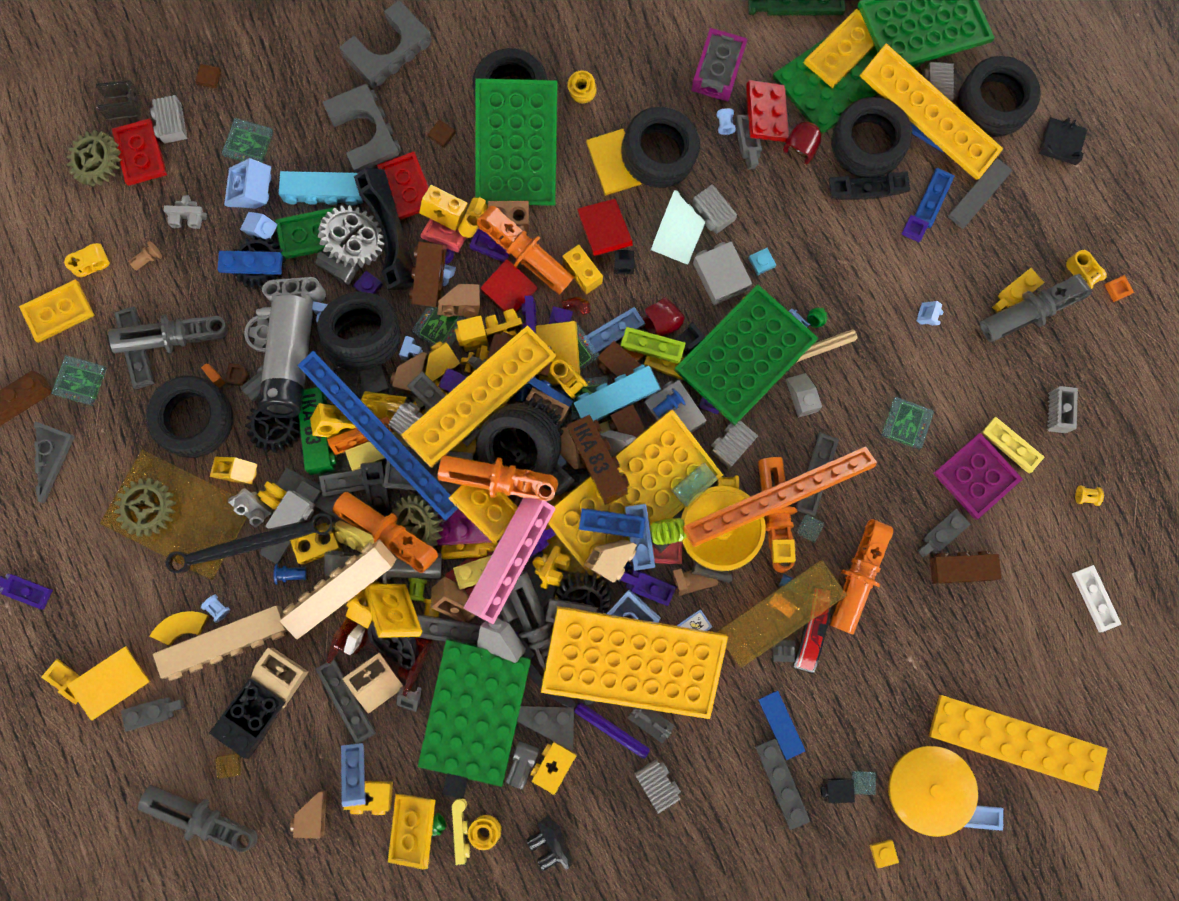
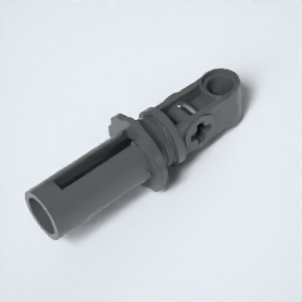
M1077 274L1047 290L1042 289L1035 295L1030 291H1026L1022 295L1023 301L981 320V330L985 338L992 343L1032 323L1041 327L1046 324V317H1051L1056 314V311L1086 299L1092 293V289L1082 275Z
M165 314L161 316V322L112 328L109 329L108 335L110 347L114 354L160 347L166 348L167 353L170 354L173 352L174 346L180 345L184 347L187 346V343L222 339L228 334V326L219 316L190 318L187 320L176 318V320L169 321ZM222 324V328L219 331H213V326Z
M325 552L324 575L329 576L337 567L342 569L346 566L345 562L351 556H359L361 552ZM437 553L438 558L423 573L417 572L410 565L395 556L396 561L392 568L379 578H382L383 584H387V579L390 580L391 578L441 579L442 553Z
M525 571L520 574L509 597L523 627L518 636L519 638L527 637L530 642L528 644L529 648L535 649L540 665L545 670L553 630L551 626L554 623L545 620L546 614L529 575ZM520 588H523L537 620L534 624L518 591Z
M150 785L145 790L138 805L139 811L186 830L184 838L188 841L197 835L203 841L210 839L219 845L227 846L238 852H245L254 847L258 840L257 833L253 829L243 826L232 819L220 816L221 812L218 810L213 811L209 809V800L203 799L201 803L196 804ZM160 802V803H162V804H164V805H167V806H169V807H171V808H174V809H176V810H178V811H181V812H183V813H185V814H188L189 816H192V817L189 818V817H187V816H185V815H182V814H180V813H178V812H175V811H173V810H171V809H168V808H166V807H164V806H161V805H159L158 803ZM242 834L248 836V846L241 843Z

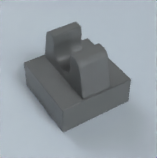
M772 640V661L795 662V641Z
M406 683L398 692L396 705L417 712L422 689L418 687L416 692L409 691L410 684Z

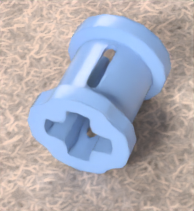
M727 108L717 111L720 125L718 128L719 134L727 135L736 131V127L733 125V109Z
M216 594L209 597L201 606L202 610H206L214 618L213 621L215 623L220 622L230 612V608H225L218 600Z

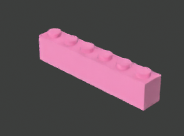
M523 497L467 600L464 609L494 624L554 513L555 507L546 501Z

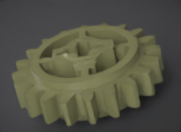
M93 130L92 134L86 131L85 138L79 135L80 141L73 140L74 148L68 149L72 154L66 156V158L71 160V162L67 163V166L72 168L69 173L74 175V179L84 185L89 184L95 187L97 183L101 186L103 184L102 180L109 182L108 176H115L113 170L120 168L116 165V162L122 161V159L117 157L121 151L117 149L119 144L114 142V138L102 131L99 133Z
M139 478L138 484L130 481L131 488L123 486L126 493L117 494L122 500L114 502V504L120 506L114 513L121 515L116 521L124 522L121 528L128 529L129 534L136 533V536L142 537L144 533L146 536L151 537L152 531L160 534L159 527L167 529L165 521L172 522L173 519L169 517V514L176 513L175 510L170 509L176 502L169 500L174 494L171 492L166 493L169 487L162 486V482L158 480L154 483V480L148 478L147 481ZM143 492V494H141L140 497H138L136 500H134V498H135L137 495H139L140 493ZM153 492L158 496L160 505H157L154 501ZM147 505L150 506V507H152V508H147V509H141V508H139V506H140V507H143V506H147ZM130 510L135 512L136 518H138L137 522L132 518ZM157 514V516L152 521H150V518Z
M408 495L402 497V501L396 502L397 508L392 510L398 518L397 525H402L406 528V531L415 535L424 543L430 546L437 545L436 540L441 539V535L438 532L443 530L439 526L443 519H438L437 515L439 514L421 495Z

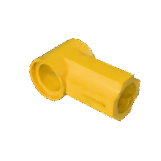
M481 197L472 198L462 221L458 225V231L462 236L466 238L474 236L479 228L477 219L488 208L486 200Z

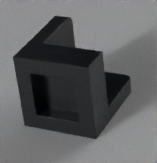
M614 250V274H634V250Z
M691 322L688 328L676 337L675 340L686 343L684 352L688 355L705 336Z

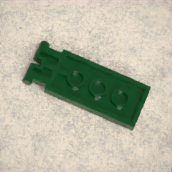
M748 0V14L755 15L756 12H767V15H844L845 0Z

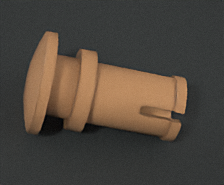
M151 241L147 242L149 247L142 248V252L128 260L134 270H139L149 261H155V257L163 258L158 247Z

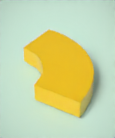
M193 611L171 615L155 627L150 637L171 646L183 634L192 633L200 635L210 615Z

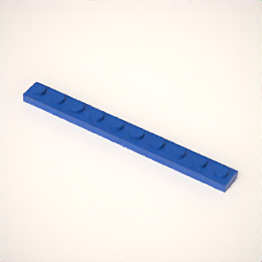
M314 351L297 365L445 521L459 509L449 499L451 494Z

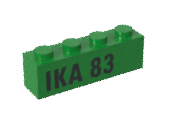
M318 387L304 389L302 410L299 414L304 467L309 475L335 471L334 464H337V456L327 440L329 438L312 436L310 418L319 403L330 405V399Z

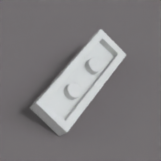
M1092 565L1072 573L1098 631L1104 632L1121 625L1095 566Z

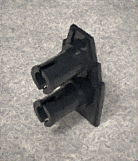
M547 815L537 823L540 832L528 837L527 844L532 851L546 843L551 851L538 858V864L543 871L557 863H561L567 870L572 865V861L567 850L566 841L560 826Z

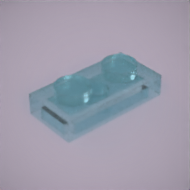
M702 463L671 491L687 507L718 479L709 467Z

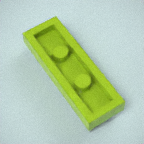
M626 327L620 346L626 350L679 364L686 343Z

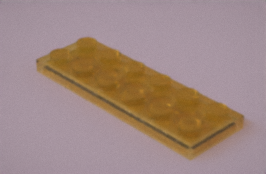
M821 559L716 631V633L728 636L726 648L740 668H742L845 598L847 594Z

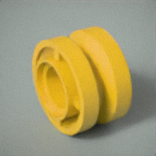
M577 71L570 76L568 89L571 98L578 103L590 102L597 92L594 77L587 71ZM586 85L584 89H578L579 86Z
M267 481L264 485L266 490H260L257 495L261 498V501L276 510L287 492L275 483L271 484Z
M491 815L479 816L470 825L468 830L470 843L479 850L492 848L501 836V825ZM480 828H487L490 836H482Z

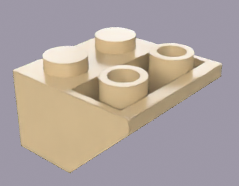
M623 539L596 546L584 565L615 583L616 579L619 580L625 572L624 566L627 561H631L635 556L637 545Z
M267 648L255 665L251 679L286 702L283 706L284 709L309 671L275 648Z
M380 652L343 678L348 688L368 714L398 693L400 688L404 687Z

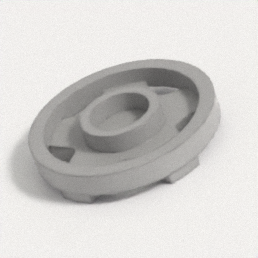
M257 315L245 327L244 336L246 342L252 349L258 352H265L264 346L266 345L269 325L267 319H269L270 315ZM257 321V326L251 327ZM249 337L255 339L254 344L251 343Z

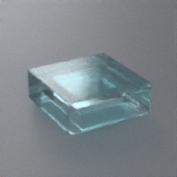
M805 514L796 534L815 543L825 523Z
M852 771L855 794L876 795L875 772Z

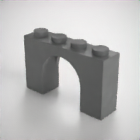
M400 0L384 11L387 22L402 37L396 50L386 55L374 54L355 36L339 47L342 57L372 89L382 85L386 78L391 74L397 73L401 66L406 62L412 61L417 53L427 49L432 42L430 31Z
M367 83L323 101L334 127L357 118L370 120L376 125V133L370 142L346 152L355 173H359L365 168L378 169V164L400 157L399 152L402 151L398 141H393L391 137L394 134L389 123L385 124L383 120L386 117L381 106L377 107L375 103L378 101L373 89L369 90Z

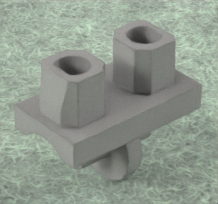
M183 195L181 201H176V206H164V212L168 215V224L172 228H180L182 226V219H188L187 225L190 228L200 229L202 220L207 219V214L203 213L202 207L197 206L196 201H191L188 195Z
M243 488L237 495L230 497L228 503L234 507V512L238 515H245L249 518V523L257 527L264 522L266 517L272 514V509L259 500L257 492L250 493L247 489Z

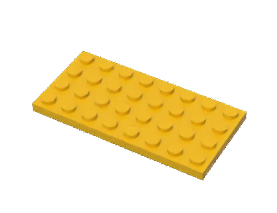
M673 409L669 410L641 433L631 444L615 455L620 464V467L617 468L620 475L625 474L630 484L627 487V495L605 505L591 476H589L553 506L556 509L548 522V526L552 528L556 536L585 571L587 570L588 575L595 573L596 578L602 577L584 565L594 547L623 539L629 541V537L579 530L582 508L625 514V506L646 503L650 527L655 521L673 518L686 507L696 494L707 489L723 476Z
M557 606L541 693L710 719L728 636L722 633Z

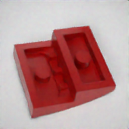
M508 259L480 287V291L496 303L500 310L504 312L514 309L516 313L522 307V303H525V296H531L538 290Z

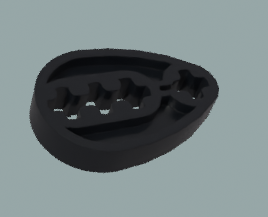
M374 622L371 623L368 628V637L372 645L394 664L407 670L413 669L420 659L415 638L378 637Z

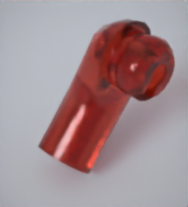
M576 296L561 300L563 309L576 307L580 309L583 315L591 311L589 301Z

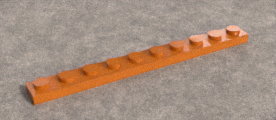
M863 447L684 526L683 531L692 546L696 547L872 469L876 466L877 462L869 450Z

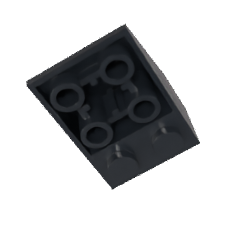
M249 678L210 730L209 734L244 759H250L286 702Z

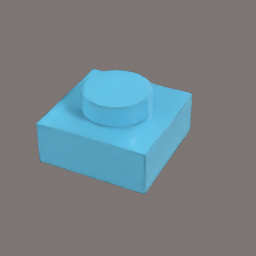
M768 248L756 252L748 258L757 276L776 266Z

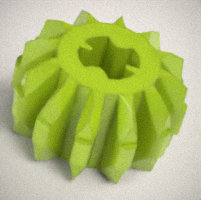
M681 518L655 521L650 525L652 540L657 545L676 543L687 537L683 531L685 526L684 520Z

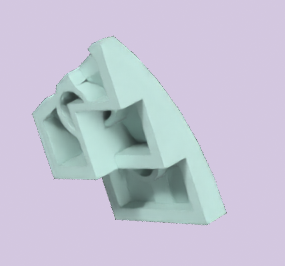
M674 190L651 250L688 265L705 221L700 215L696 214L692 206L687 204L676 190Z

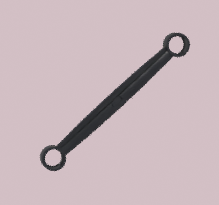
M320 513L315 515L311 522L251 535L189 554L175 551L167 556L166 567L173 573H185L190 569L191 565L258 550L312 533L326 536L334 531L335 520L330 515ZM322 517H326L330 521V527L325 532H320L317 529V521ZM177 555H182L185 560L184 566L180 570H176L173 567V559Z

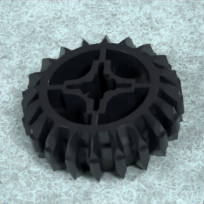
M254 235L252 241L245 238V244L238 242L240 248L233 249V251L256 252L257 250H266L269 252H283L282 249H279V244L277 242L273 243L272 239L268 238L264 241L260 237L258 240ZM284 256L282 258V270L286 269V266L283 264L286 262ZM282 272L281 275L260 274L258 276L232 273L237 277L236 280L239 283L243 282L245 287L248 288L250 286L253 290L257 286L262 290L263 285L267 281L277 280V276L283 277Z
M531 398L529 401L526 399L521 402L522 404L537 407L542 412H545L553 420L560 436H562L564 430L561 428L564 426V422L558 421L562 414H555L557 407L551 409L550 402L544 405L543 398L537 402L535 398ZM508 428L509 431L513 432L510 438H516L515 445L520 443L522 445L521 450L528 448L529 454L535 450L538 455L535 441L528 433L518 428Z
M254 408L250 409L253 416H247V419L251 422L245 424V427L250 429L246 433L248 436H252L250 441L253 444L256 443L257 448L261 449L263 447L265 452L271 449L273 453H277L279 447L283 452L285 451L284 445L291 448L293 446L291 441H298L295 435L301 434V430L297 429L300 427L299 415L289 418L290 424L288 426L283 423V418L264 417L266 414L261 412L259 408L257 410ZM276 421L280 426H277L276 428L274 427L273 429L270 425H268H272V423H275ZM260 424L266 427V439H263L260 434ZM282 432L285 433L284 436H282L279 439H276L278 434Z
M587 570L584 574H580L577 571L576 575L569 572L567 577L561 579L560 586H556L553 595L554 599L592 605L597 607V612L607 613L611 604V591L607 582H604L602 577L596 578L595 573L588 575Z

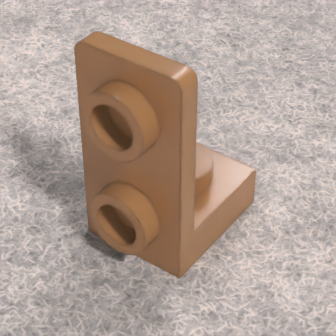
M677 569L672 574L674 585L677 587L678 597L718 585L717 579L691 573L692 570L683 573L682 569Z

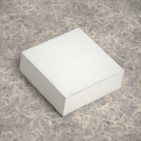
M358 624L349 634L344 649L345 653L351 655L361 644L365 627Z

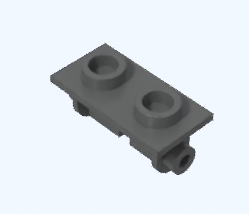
M634 707L627 717L662 744L670 736L671 730L674 728L672 723L654 710Z

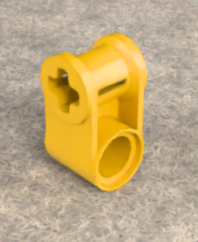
M98 243L88 245L84 249L67 255L64 261L67 269L80 278L105 269L110 264L102 245Z
M1080 250L1069 257L1066 262L1068 270L1073 275L1081 274L1091 289L1098 281H1103L1106 278L1105 270L1097 263L1089 251Z
M558 359L552 362L550 366L551 374L572 399L576 397L575 394L584 386L587 387L589 385L564 360ZM564 365L565 372L562 375H558V368Z

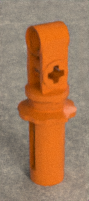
M489 206L477 219L478 227L494 239L497 244L501 245L506 250V253L512 254L516 258L515 267L522 263L558 295L574 279L575 276L537 244L541 237L537 236L532 239L527 236L525 230H521L497 207Z
M444 455L441 458L438 470L439 481L490 490V498H495L497 492H501L507 496L513 494L524 498L549 501L554 497L558 487V480L555 476L526 469H516V466L513 465L510 467L503 466L502 458H497L495 464ZM542 485H548L551 490L544 489Z
M770 457L758 461L762 492L772 488L771 473L774 476L775 486L786 482L783 458ZM788 505L764 516L766 531L769 533L768 541L771 557L772 540H793L791 528L794 527V523L791 522V515L797 513L795 507ZM772 559V566L779 573L787 572L794 565V563H788V566L784 567L780 563H773Z
M349 492L343 493L336 500L333 506L334 514L350 525L371 534L374 543L380 540L392 554L410 565L417 572L423 573L438 558V554L432 546L406 531V528L402 525H397L398 518L395 514L391 513L385 517Z
M874 519L867 522L855 558L851 560L850 570L841 571L847 577L830 621V626L854 635L870 590L873 588L872 586L880 587L881 585L875 581V577L881 570L879 568L893 535V528Z

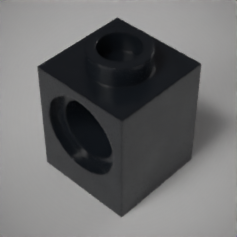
M823 779V784L820 785V793L824 801L827 803H855L853 779Z

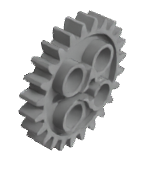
M340 206L339 211L333 208L331 213H326V216L322 218L319 225L318 238H321L319 244L325 245L323 252H331L329 258L334 256L337 258L336 263L342 260L345 267L348 263H351L352 268L358 263L362 268L364 263L370 265L372 260L376 261L384 247V237L381 235L382 230L377 228L379 222L372 221L373 215L367 217L366 210L360 213L359 207L355 211H352L351 206H348L347 210ZM359 227H363L358 230L356 235H353ZM347 238H350L347 241V243L343 247H341V245L346 242Z

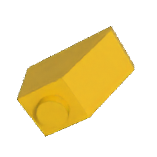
M439 341L430 347L432 351L428 354L425 375L432 382L442 376L447 368L453 369L460 364V361L446 341L444 343Z
M215 457L209 477L241 484H252L257 474V464L235 457Z

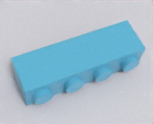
M280 171L279 195L283 202L288 204H297V202H305L310 205L317 203H326L328 205L345 203L354 206L357 203H363L354 176L358 173Z
M641 365L633 369L634 373L626 376V374L620 375L614 379V383L610 385L607 383L602 384L596 388V392L590 395L587 392L578 396V401L574 402V405L580 417L583 418L590 414L593 421L596 419L599 421L660 391L661 387L651 367Z

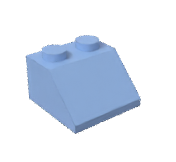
M249 158L230 167L224 206L256 209L266 205L269 199L268 187L271 181V166Z
M630 590L607 613L608 615L656 623L661 619Z

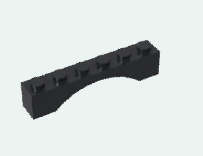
M365 168L356 174L354 179L359 195L373 211L383 233L386 255L382 273L387 290H406L414 285V279H412L413 262L385 169Z

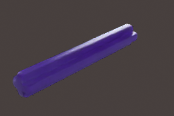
M578 703L574 710L576 714L641 758L645 759L650 752L648 747L583 703Z

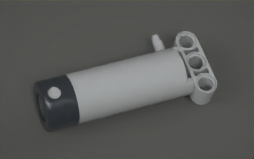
M314 277L270 280L262 287V292L271 302V307H263L256 310L257 315H270L258 408L264 414L272 417L292 418L299 415L302 410L306 374L297 365L308 356L313 302L320 303L326 297V291Z

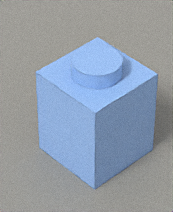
M248 212L240 230L250 237L254 235L258 240L261 237L266 241L268 238L271 239L278 224L264 214Z

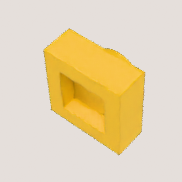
M772 540L773 563H794L796 561L794 540Z
M890 839L870 845L877 868L899 863L893 840Z

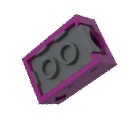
M710 28L691 91L729 102L748 38Z

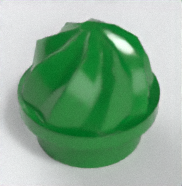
M819 307L811 309L807 316L808 323L814 328L824 326L828 319L825 309Z
M436 813L433 817L431 835L433 837L443 834L447 828L445 819L439 813Z

